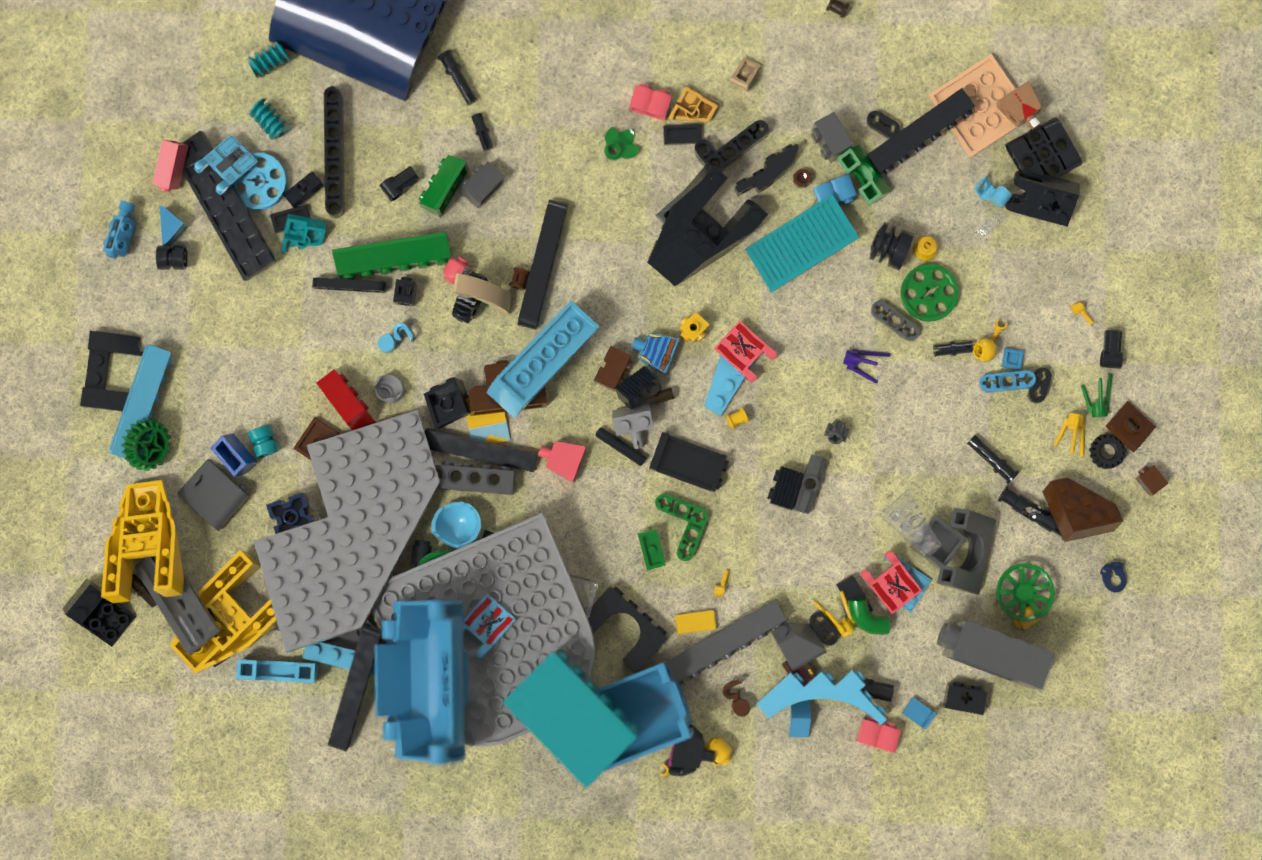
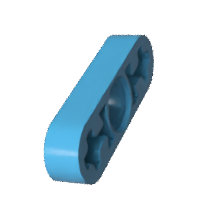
M1028 370L986 374L980 379V387L986 393L1031 389L1036 383L1035 374ZM1019 375V379H1025V375H1029V378H1033V380L1028 385L1021 381L1019 382L1020 386H1016L1015 376ZM1000 377V388H997V384H992L991 388L983 385L986 379H990L991 382H997L996 378ZM1005 377L1013 379L1014 382L1010 387L1002 384V380Z

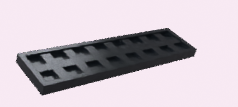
M199 131L183 142V144L189 145L183 174L244 281H248L277 260L235 186L232 184L222 195H219L216 192V186L223 179L212 167L208 165L201 173H197L194 170L195 163L213 150L205 133Z

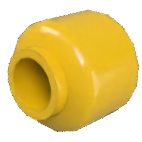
M713 737L705 744V749L715 751L712 763L714 766L720 764L725 766L732 759L730 755L733 749L722 737Z

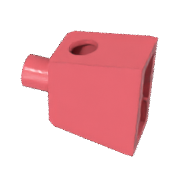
M555 441L552 449L542 445L538 456L548 459L546 468L574 483L586 447Z

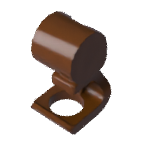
M735 680L723 686L722 694L729 700L733 699L731 706L734 713L743 717L750 712V705L746 700L739 697V692H729L728 688L742 684L740 680Z

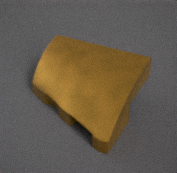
M686 85L668 119L709 122L719 103Z

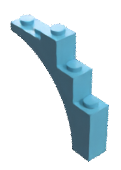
M853 669L836 684L833 683L835 679L828 671L824 673L821 670L806 685L803 684L804 679L797 672L794 674L791 671L756 703L769 719L782 709L798 702L812 699H831L856 706L873 717L880 725L887 720L885 717L886 711L879 704L875 706L871 701L873 697L866 690H861L866 685L864 682L866 678L859 670L855 672Z

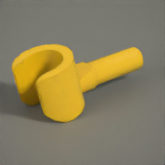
M1075 303L1070 306L1074 315L1081 313L1090 325L1094 323L1086 313L1082 303Z
M1000 319L995 322V330L991 337L993 342H995L999 333L1007 327V322L1002 328L998 326Z
M725 570L721 586H714V596L724 595L730 571Z

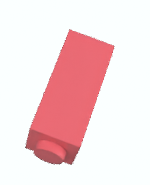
M162 140L153 184L160 186V190L170 192L171 189H179L189 145L174 140Z

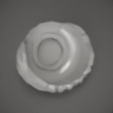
M391 373L380 376L375 382L376 396L387 403L398 402L403 396V382Z

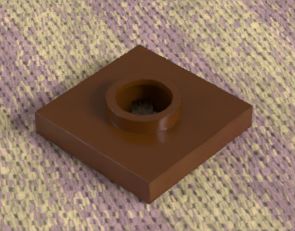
M1129 401L1123 404L1105 426L1133 453L1156 428ZM1128 419H1131L1130 422L1138 426V430L1130 428Z

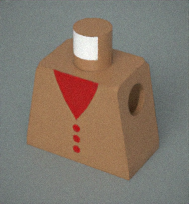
M1029 81L998 100L996 107L1016 127L1027 123L1031 130H1034L1041 125L1036 115L1040 113L1042 107Z

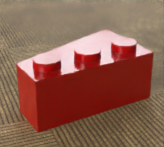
M333 369L316 382L352 430L377 423L367 411L369 409L368 405L363 399L360 401L357 398L359 394L353 386L349 388L346 384L349 380L342 372L338 374Z

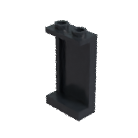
M662 432L649 469L714 493L715 489L719 490L723 479L719 477L722 471L726 472L729 461L726 460L727 455L716 453Z

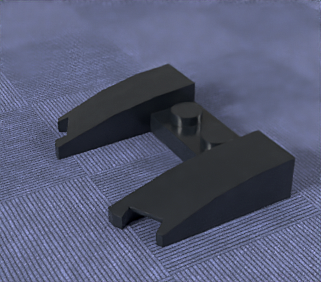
M90 331L88 342L89 358L85 387H82L81 407L123 411L129 393L105 390L110 353L142 357L143 351H140L137 341L141 340V337Z

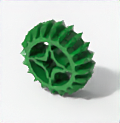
M153 419L137 420L136 424H130L131 430L127 429V436L122 437L125 440V443L121 444L125 448L121 452L123 455H126L124 459L129 462L130 466L138 470L150 471V469H156L157 465H163L162 459L167 460L165 455L170 453L168 446L172 445L171 442H168L171 438L167 434L169 430L164 428L162 423Z

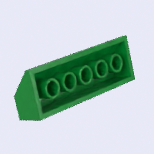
M446 232L332 249L337 274L343 279H355V276L358 275L371 277L374 276L373 273L377 272L390 274L392 270L396 269L404 272L411 270V267L415 266L423 269L435 263L438 266H443L452 258L450 239Z

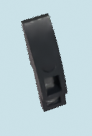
M789 144L782 149L783 152L777 155L773 153L766 157L763 165L764 171L760 169L752 174V178L748 180L743 178L736 183L737 186L734 188L736 195L739 197L753 188L759 194L774 184L791 165L798 152L799 145L795 144L792 146V144Z

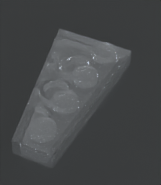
M908 489L880 513L882 519L927 559L942 546Z

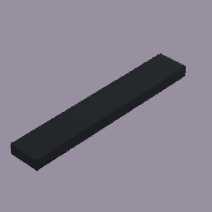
M425 429L430 450L534 473L538 456L537 452L434 429Z

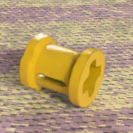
M742 407L731 415H725L731 430H734L736 426L743 423H749Z

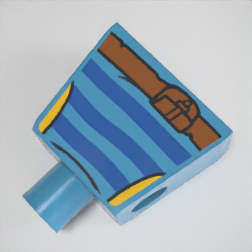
M649 333L646 341L635 337L631 348L641 351L640 361L666 375L679 339Z

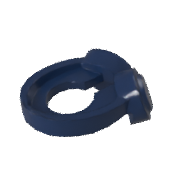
M1111 562V564L1104 565L1100 570L1103 584L1111 592H1120L1126 586L1127 578L1123 571L1124 564L1121 562ZM1111 570H1114L1115 575L1121 579V583L1117 587L1112 586L1110 583V578L1112 577Z

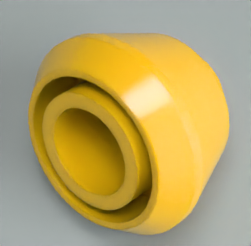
M922 235L915 240L913 252L918 259L929 261L938 254L939 245L932 236Z

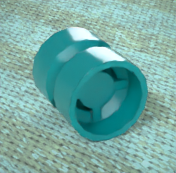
M271 424L248 432L250 442L255 444L253 450L256 458L266 457L280 451L277 440L273 439L275 434Z

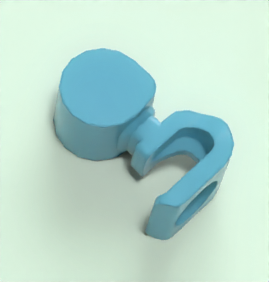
M986 176L974 188L976 194L981 199L990 200L995 206L1003 208L1012 197L1011 192L1005 187L999 185L997 189L994 188ZM985 182L984 187L980 190L981 184Z
M397 323L393 328L394 335L385 334L380 337L378 347L385 353L393 352L396 348V341H402L400 331L403 329L406 331L411 342L415 338L406 324Z

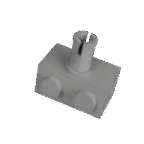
M650 403L636 406L632 410L627 407L612 411L616 436L630 433L633 448L638 449V441L640 448H643L645 443L642 431L654 428Z

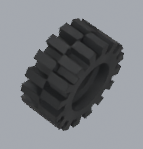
M1105 434L1097 437L1091 443V448H1089L1091 454L1089 456L1093 459L1092 462L1097 464V467L1112 469L1123 462L1127 450L1124 448L1125 444L1114 434ZM1105 444L1111 445L1115 450V454L1111 459H1106L1101 455V448Z

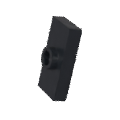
M311 171L286 191L283 196L295 209L324 185L314 172Z

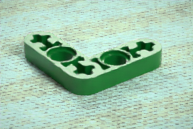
M660 494L655 500L657 509L688 522L677 549V557L681 561H689L695 553L707 523L708 513L700 507L670 495ZM665 497L670 504H672V500L676 501L673 512L669 511L671 508L669 506L661 508V504L658 502L659 499L663 500ZM683 504L687 507L685 515L677 514L676 507ZM690 507L694 508L693 513L695 514L703 512L702 516L705 519L697 522L694 516H691V519L686 518L690 513ZM691 529L696 530L698 533V537L695 540L687 538V532ZM683 540L695 544L694 548L692 546L689 547L688 552L691 555L685 558L680 553V550H684L686 544H683Z

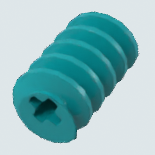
M275 41V48L268 45V52L262 48L261 56L257 52L254 53L255 59L248 56V63L257 79L258 72L262 76L265 75L264 69L271 72V65L276 69L278 68L277 62L284 65V58L290 62L282 44L280 45Z
M263 98L254 104L249 115L254 118L256 123H259L260 128L264 129L266 134H269L271 140H275L285 135L291 126L284 127L286 120L279 121L281 114L274 116L276 109L269 110L272 104H264L267 99Z

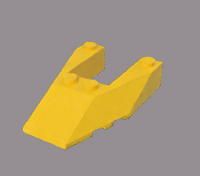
M157 480L127 484L119 504L120 511L117 518L113 520L111 525L113 526L112 532L105 542L101 597L112 603L130 601L133 559L156 556L154 591L164 597L183 595L184 574L178 537L164 482Z
M240 550L197 593L221 631L192 655L185 651L176 635L170 644V647L195 674L251 647L278 626L271 600L251 618L231 596L260 567L248 552Z

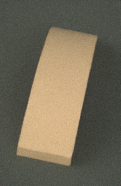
M456 274L454 293L465 298H475L494 306V310L510 315L512 295L509 292L488 281L464 274Z

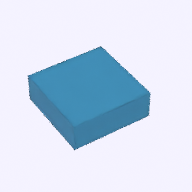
M1004 348L1001 367L1021 370L1024 351Z

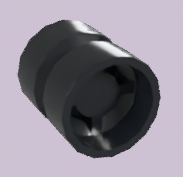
M169 245L157 246L156 265L158 270H170L171 267L174 270H186L188 254L185 245H174L173 248Z

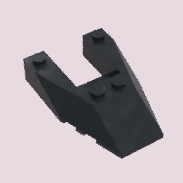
M708 162L670 206V212L661 227L662 231L647 261L649 265L674 286H677L726 255L750 235L768 215L754 201L747 199L724 227L720 225L702 208L728 177Z

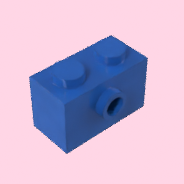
M234 434L222 435L210 448L234 477L245 475L257 463V460Z

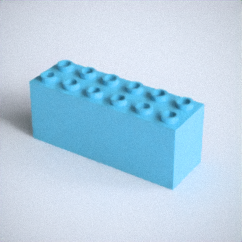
M570 301L495 378L486 393L515 419L581 350L600 326L574 302Z

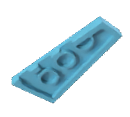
M720 356L704 407L719 416L722 415L745 378L722 356Z

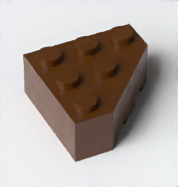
M1068 477L1050 481L1042 491L1064 542L1114 532L1123 522L1115 503Z

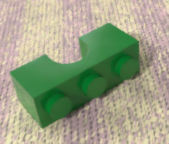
M861 145L849 148L837 158L847 174L852 173L860 180L862 187L858 190L868 205L880 201L892 191Z

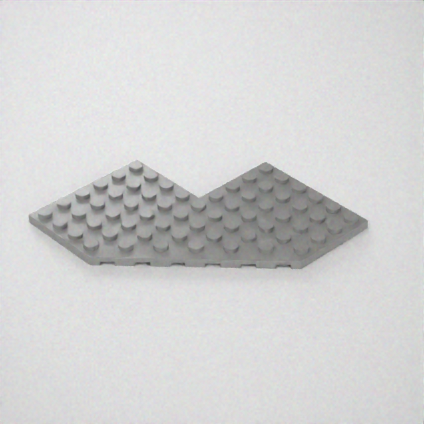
M418 410L307 445L328 517L254 541L287 653L362 629L369 613L374 608L383 587L388 582L396 563L402 556L409 539L418 526V522L440 485Z

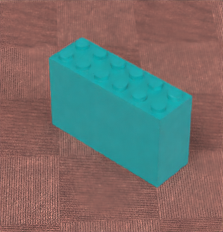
M556 650L502 703L587 789L641 735L638 732L640 729L634 722L631 721L629 723L624 718L626 714L619 707L614 708L610 704L612 700L605 693L601 694L597 690L598 686L593 680H587L583 676L584 671L578 665L574 666L569 662L570 657L563 650Z

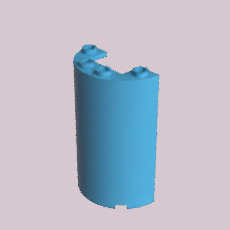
M665 663L597 689L601 694L605 693L612 700L610 704L614 708L619 707L626 714L624 718L629 723L632 721L639 727L640 730L638 732L641 734L605 771L693 736V728H689L692 718L685 696L677 679L671 678L670 674L672 671Z

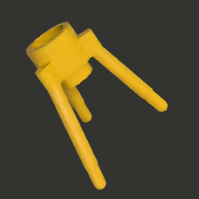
M1070 413L1068 419L1064 418L1063 426L1054 446L1058 445L1067 426H1069L1068 430L1073 431L1070 454H1074L1077 432L1080 431V457L1084 456L1085 423L1083 422V415Z
M843 591L840 592L848 619L843 617L837 620L817 601H814V605L836 627L842 637L850 635L855 630L853 626L855 622L851 618Z

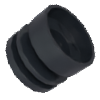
M884 222L874 237L870 247L869 259L874 261L876 254L879 253L881 255L878 263L881 264L885 256L889 257L888 267L900 271L915 234L903 229L896 236V226L893 225L889 233L886 232L889 223Z

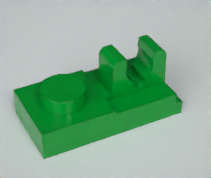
M656 528L637 533L647 570L666 566Z

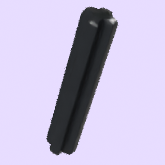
M600 427L597 430L595 436L637 465L642 466L644 464L646 456L604 428Z

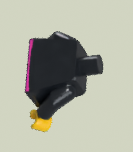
M689 724V728H693V736L672 745L669 763L661 765L666 767V773H660L662 776L683 777L694 773L697 768H700L701 760L713 763L715 751L704 749L706 741L703 740V734L694 725Z

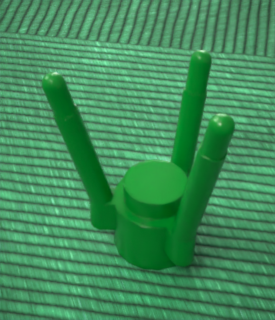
M1112 373L1108 376L1105 401H1103L1102 378L1098 379L1099 402H1093V406L1091 405L1085 385H1081L1088 413H1092V418L1108 416Z

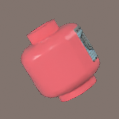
M460 256L457 259L450 258L443 269L444 279L454 284L456 274L469 275L471 268L467 265L468 261Z

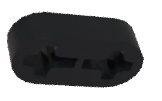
M872 111L868 114L866 119L867 125L882 136L890 139L900 132L899 124L883 113ZM875 116H878V121L881 122L882 125L878 122L872 124V119L870 117L874 118ZM884 125H886L887 127L894 126V131L896 133L892 132L891 134H889L888 128L884 127Z
M1043 367L1038 368L1034 372L1036 383L1034 387L1028 390L1027 395L1030 402L1036 404L1045 399L1051 381V372ZM1043 371L1047 379L1042 380V383L1039 384L1040 377L1037 374ZM1037 387H1040L1039 394L1042 396L1036 400L1032 392H1035Z
M813 613L809 618L812 629L825 645H834L838 640L836 630L823 613ZM815 616L823 618L821 623L824 628L821 629L818 624H813ZM826 629L828 633H834L832 642L829 640L825 641L826 634L823 630Z

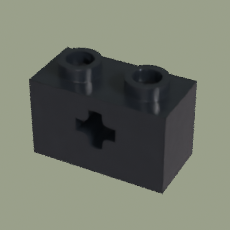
M952 682V685H946L943 708L984 715L987 692L982 691L983 687L971 685V689L963 688V683ZM965 693H967V696L970 697V700H966L964 703V700L961 699V695H965Z

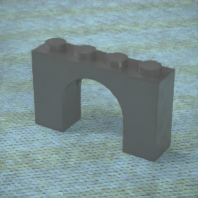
M954 508L950 527L961 530L966 534L969 543L968 554L964 563L958 568L941 565L937 584L962 592L980 594L996 519L971 510Z

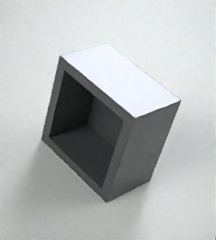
M835 111L814 122L811 137L815 144L819 143L822 148L820 153L824 160L828 159L829 163H832L853 146Z
M933 515L909 547L940 569L941 565L948 564L966 537L939 517Z

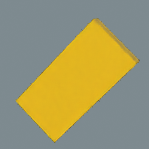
M714 610L675 615L678 635L716 629Z

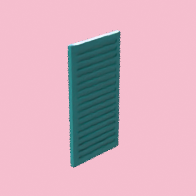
M831 194L748 246L745 250L772 293L859 238V235H857L835 197Z

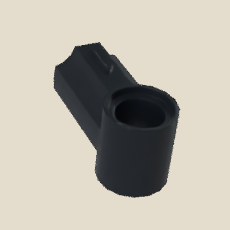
M409 166L395 177L391 176L380 184V188L392 202L402 196L404 191L417 183L420 178L413 168Z
M1105 330L1100 367L1121 369L1123 361L1121 331Z
M867 678L864 680L866 685L861 689L862 691L866 690L874 699L891 702L894 692L893 685L874 682V680Z

